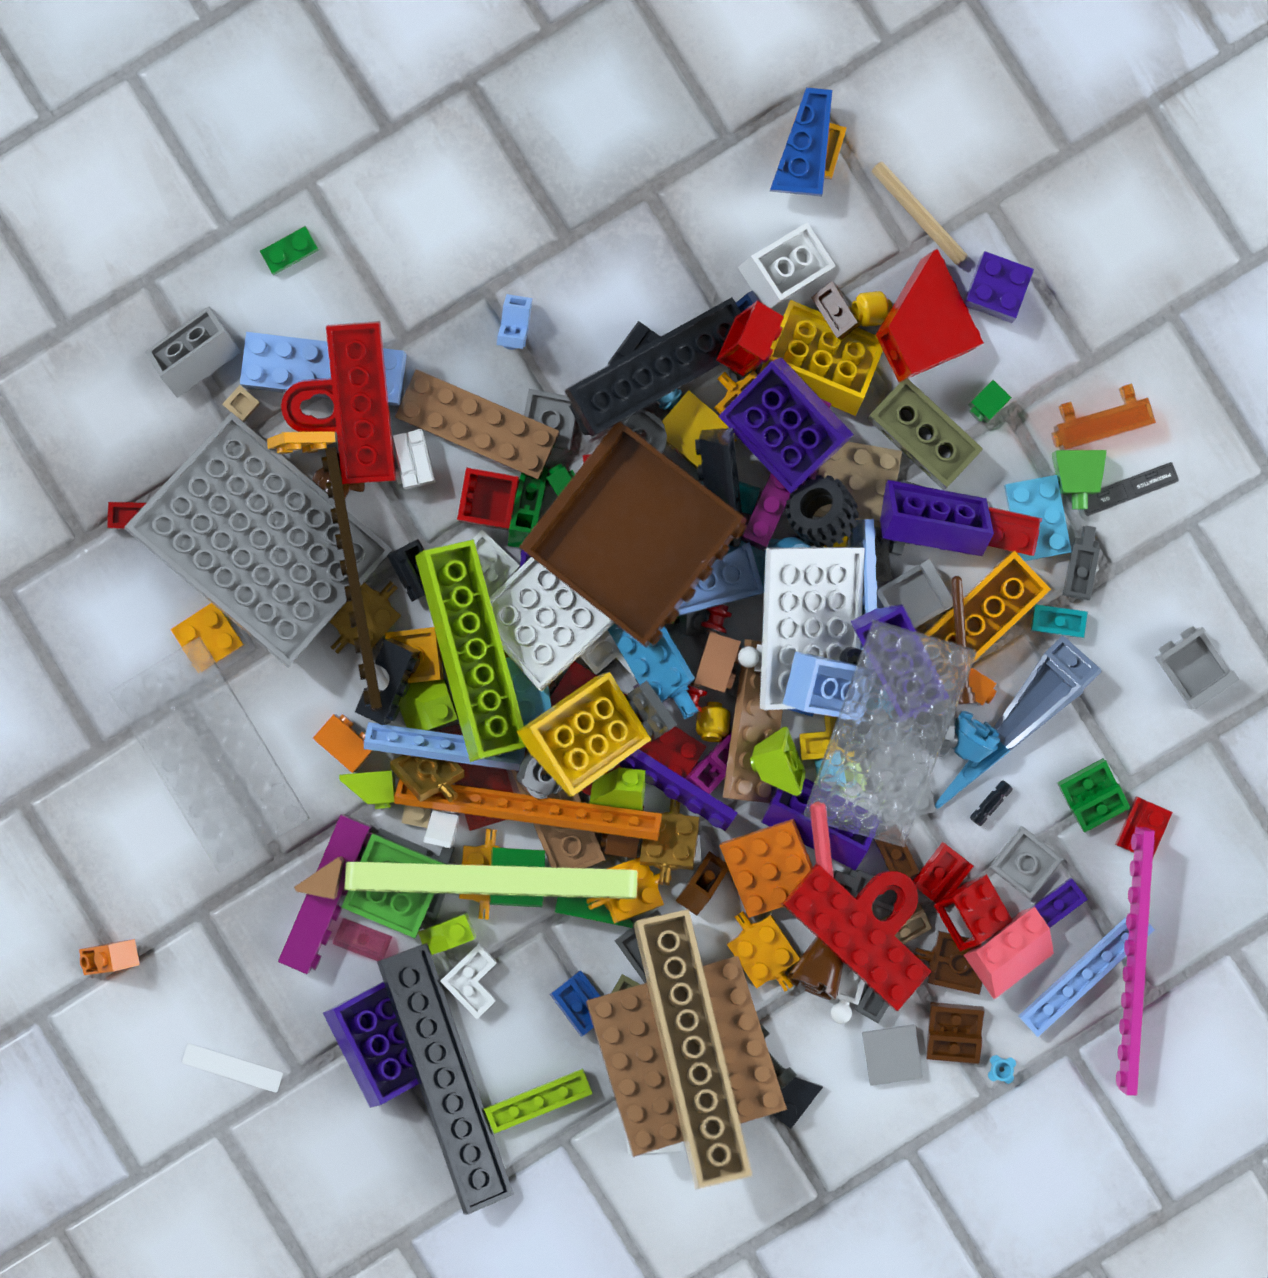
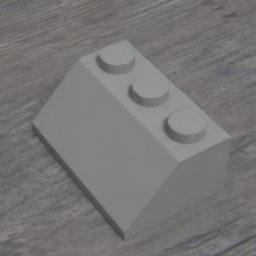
M210 306L146 351L160 378L177 398L183 393L189 392L193 386L204 378L210 377L214 371L225 363L231 362L241 353L239 347Z

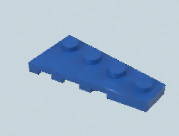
M806 87L769 192L822 197L832 90Z

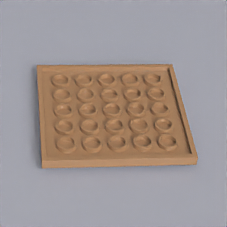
M734 956L702 966L740 1124L787 1110L739 957ZM647 983L587 1000L586 1004L632 1157L684 1142Z

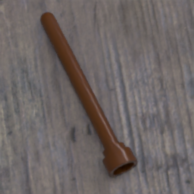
M954 576L951 582L959 688H956V694H954V704L976 703L975 692H972V687H969L962 579L959 576Z

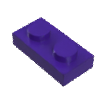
M1069 878L1032 907L1037 909L1048 927L1051 928L1088 899L1075 881Z

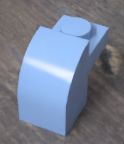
M506 294L501 326L497 336V345L510 350L523 349L525 347L532 298Z

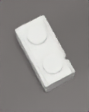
M418 429L392 436L394 459H397L399 467L395 469L397 484H403V488L406 490L435 483L436 480L424 431Z

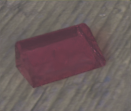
M343 918L332 944L379 961L385 958L393 936Z

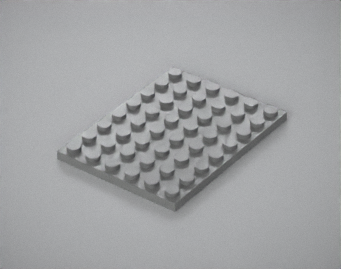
M232 412L125 526L126 531L288 668L347 602L344 586H348L349 581L347 575L342 576L339 561L344 560L343 549H337L335 534H340L339 525L333 524L330 510L335 508L334 499L328 498L326 492L285 457L277 454L275 449H268L267 442ZM347 511L360 586H362L386 559L387 555L392 552V549Z

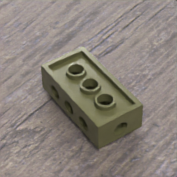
M909 379L900 382L867 418L942 490H945L983 450L979 444ZM899 411H909L912 415V420L909 422L903 421L899 416ZM919 428H927L931 433V438L929 440L922 439L919 436ZM939 446H946L950 450L949 458H943L939 455Z

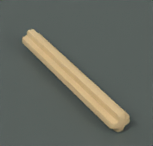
M883 162L875 165L872 169L874 176L955 265H960L967 258L964 250Z

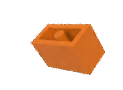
M333 714L313 739L350 772L355 773L374 750L364 749L366 733L362 731L358 734L352 728L354 723L344 714L340 717L337 714Z

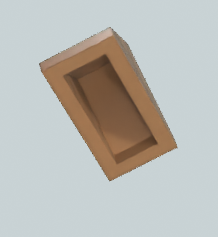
M342 856L336 858L296 885L294 889L300 893L330 899L337 898L344 859Z

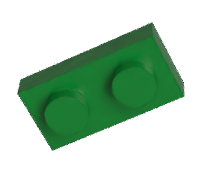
M304 226L260 250V253L271 273L275 275L319 251L307 227Z

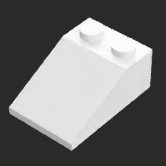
M807 222L749 257L738 269L760 302L769 308H773L836 267V265Z

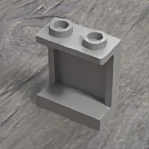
M930 559L888 582L876 591L877 608L903 604L914 628L953 607V598Z
M1194 626L1180 634L1182 639L1175 644L1170 641L1158 649L1160 654L1155 657L1190 709H1197L1239 680L1236 673L1229 670L1204 634L1206 630L1203 627L1195 629Z

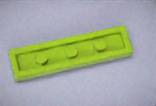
M581 1068L485 1107L484 1110L495 1134L593 1094L584 1069Z

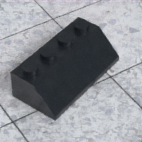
M733 428L701 430L699 439L695 440L696 455H701L702 464L698 465L699 480H704V487L742 515ZM742 535L738 539L733 538L728 545L740 546Z

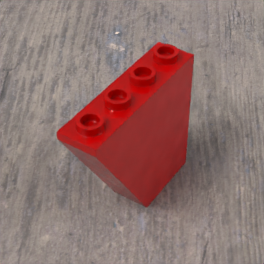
M938 249L933 250L919 261L876 333V337L898 382H902L969 353L984 344L980 332L969 314L968 307L964 304L957 285L953 281L946 267L945 260Z

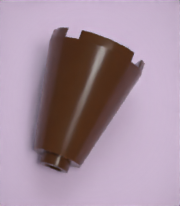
M816 937L789 972L787 980L795 986H798L799 982L802 983L801 985L805 988V991L827 1000H831V998L836 1000L844 962Z

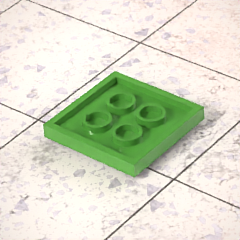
M374 833L371 835L361 862L446 865V863ZM348 890L341 908L416 938L434 893Z

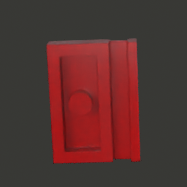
M989 507L994 534L988 546L1034 556L1042 518Z
M1135 797L1115 845L1134 853L1131 839L1132 835L1135 834V828L1146 827L1155 831L1154 857L1173 812L1140 797Z
M942 842L913 882L920 892L937 903L958 888L974 865Z

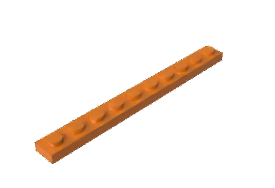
M400 778L394 796L395 804L658 841L662 814L553 798L538 799L531 795L453 784L450 787L458 794V797L453 802H449L441 792L420 802Z

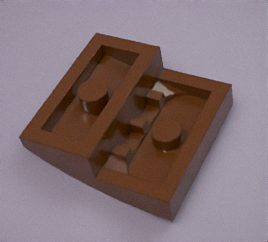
M931 1002L926 1059L979 1064L982 1047L981 1034L984 1007Z

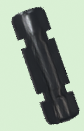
M1000 781L995 787L996 790L992 791L979 805L980 809L972 813L970 819L976 825L982 826L987 820L986 817L988 815L991 816L1004 801L1003 797H1007L1011 793L1013 788L1006 781Z

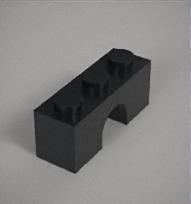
M394 638L384 639L374 663L384 668L389 675V683L386 689H379L382 710L372 712L371 705L365 706L362 692L355 713L381 725L395 721L400 711V707H398L400 699L407 694L410 687L408 679L411 673H414L419 666L420 659L418 656L420 651Z

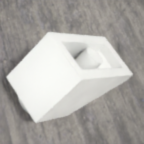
M433 809L424 842L451 848L454 845L460 815L455 814V812Z

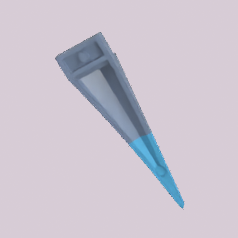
M1062 635L1043 654L1017 695L993 727L999 733L997 738L1001 739L997 744L998 749L979 763L969 760L935 803V808L943 806L1080 696L1083 690L1102 672L1101 669Z

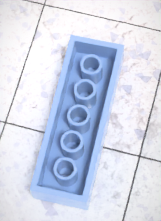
M246 332L240 385L244 388L285 393L294 383L301 380L331 378L327 341ZM383 348L389 406L399 407L401 404L407 355L403 350ZM325 394L314 395V397L330 398Z

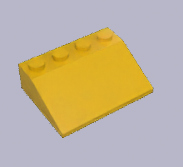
M790 300L780 325L783 330L779 338L773 341L771 346L773 353L769 360L763 363L760 373L771 361L782 357L820 399L831 403L832 407L856 416L883 352L876 335L856 328L845 338L839 340L821 312Z
M610 672L594 677L517 731L530 754L570 797L651 740Z

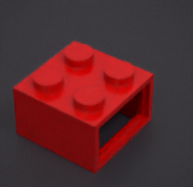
M756 301L735 317L716 361L742 376L751 370L755 371L759 364L762 362L766 363L773 353L771 346L773 341L779 338L783 330L780 325L784 316L763 303Z
M466 467L457 516L458 522L509 531L520 480L519 477Z
M987 874L966 882L934 904L959 951L981 944L1013 921ZM952 903L955 904L972 934L971 938L963 942L946 912L945 906Z

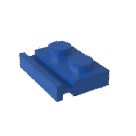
M580 970L549 995L582 1037L594 1028L586 1001L600 997V995Z

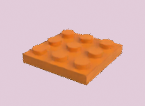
M794 819L724 841L719 845L748 918L784 907L782 905L784 900L813 868Z

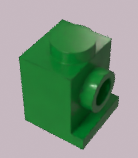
M561 463L549 470L551 475L546 478L556 495L559 496L575 473L573 470L568 472Z

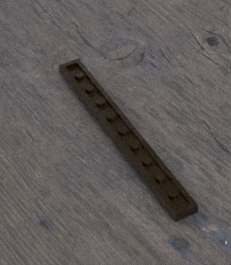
M336 447L326 448V457H321L324 473L329 472L331 482L326 483L328 498H334L335 508L330 510L333 524L339 525L340 534H335L337 549H343L344 560H339L342 576L347 575L349 585L344 586L347 602L352 601L354 609L353 612H349L351 628L357 627L358 638H353L356 654H362L363 664H358L360 679H366L368 690H363L365 706L371 705L372 712L381 711V698Z

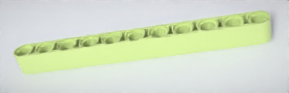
M346 862L345 890L637 898V871Z

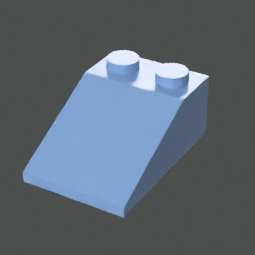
M795 652L783 704L805 712L862 721L875 669Z

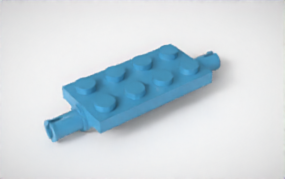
M615 623L608 629L639 685L647 680L662 703L669 698L670 700L673 699L684 719L693 716L699 711L687 692L689 690L688 684L695 678L665 626L661 630L663 633L661 639L654 646L650 644L648 648Z

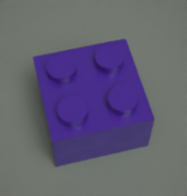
M984 251L980 256L964 304L971 309L1013 323L1017 318L1034 269Z

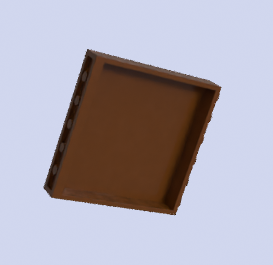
M620 421L609 430L519 548L639 643L648 648L650 644L654 646L661 639L663 627L667 623L672 624L680 613L678 608L683 602L688 603L696 593L694 588L699 581L704 582L713 571L711 566L714 562L725 557L730 549L728 544L733 538L738 539L747 527L744 525L747 520Z

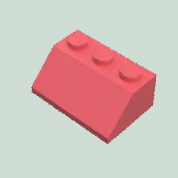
M1035 907L1020 911L1012 918V922L964 954V957L993 999L999 997L1054 954L1050 928Z

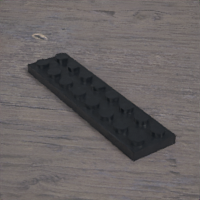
M733 297L567 388L564 392L591 437L596 436L721 365L720 362L716 361L735 317L741 313Z

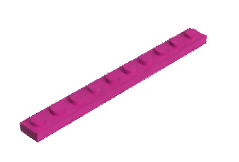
M1136 827L1135 834L1132 835L1131 839L1134 858L1130 862L1132 887H1129L1128 901L1131 904L1130 913L1126 917L1129 935L1124 945L1127 956V965L1123 968L1125 992L1121 995V1005L1124 1011L1123 1019L1119 1023L1122 1041L1121 1045L1118 1046L1117 1052L1120 1061V1071L1116 1073V1084L1120 1091L1131 1096H1137L1155 833V831L1146 827Z

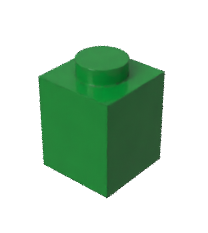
M992 380L968 404L971 408L969 412L979 422L983 420L987 423L1012 397Z

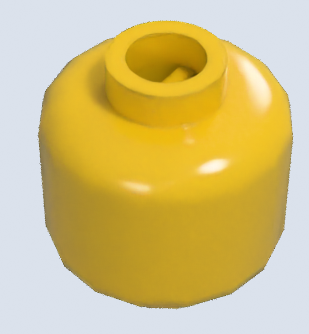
M882 291L860 293L856 297V300L852 302L851 308L862 324L861 326L882 325L892 308V302L890 299H887Z
M707 702V706L701 707L702 711L697 712L695 730L702 740L721 742L722 738L729 734L731 713L722 707V703Z

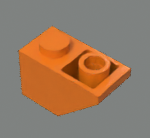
M135 939L79 949L80 965L84 975L113 972L140 965Z

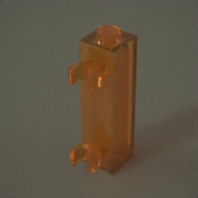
M1131 383L1119 388L1124 405L1076 419L1072 402L1061 404L1058 407L1064 423L1053 427L1054 432H1051L1053 444L1055 447H1059L1060 450H1071L1151 426L1156 421L1149 398L1136 401L1135 391Z

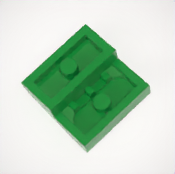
M1104 758L1057 782L1070 810L1084 833L1131 808L1121 786L1116 782Z
M493 847L491 850V866L545 867V850ZM489 895V905L542 908L543 896Z

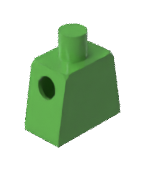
M1106 450L1054 451L1052 459L1061 495H1072V510H1087L1088 495L1098 494L1101 491Z

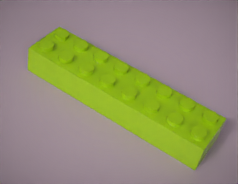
M474 539L422 551L415 558L470 762L525 748V744L517 733L524 725Z

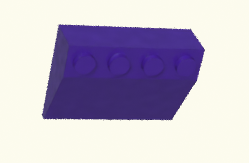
M782 357L771 361L719 415L720 419L729 428H733L734 434L790 493H793L854 435Z
M384 981L323 1012L370 1108L380 1106L419 1084Z

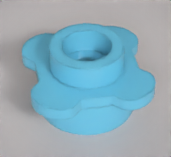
M677 389L657 400L660 403L659 407L663 410L674 408L681 399L682 391Z
M998 1055L992 1056L990 1058V1063L992 1064L991 1071L988 1072V1078L991 1081L999 1080L1007 1084L1013 1082L1016 1061L1012 1057L1004 1059ZM1000 1067H1004L1003 1072L999 1070Z

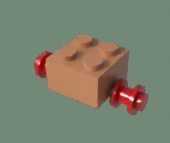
M723 604L707 608L706 610L710 613L708 621L701 623L702 627L711 630H707L709 635L694 682L690 684L691 686H687L689 689L687 692L699 712L702 711V708L698 705L701 696H706L707 691L698 688L702 686L725 693L726 689L732 688L736 674L731 673L734 663H740L738 654L742 649L739 647L741 641L716 634L717 632L726 634L727 629L723 624L725 618L732 616V613L728 612L729 607Z

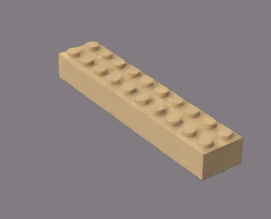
M689 909L637 920L634 924L635 934L695 1190L750 1177L752 1172Z

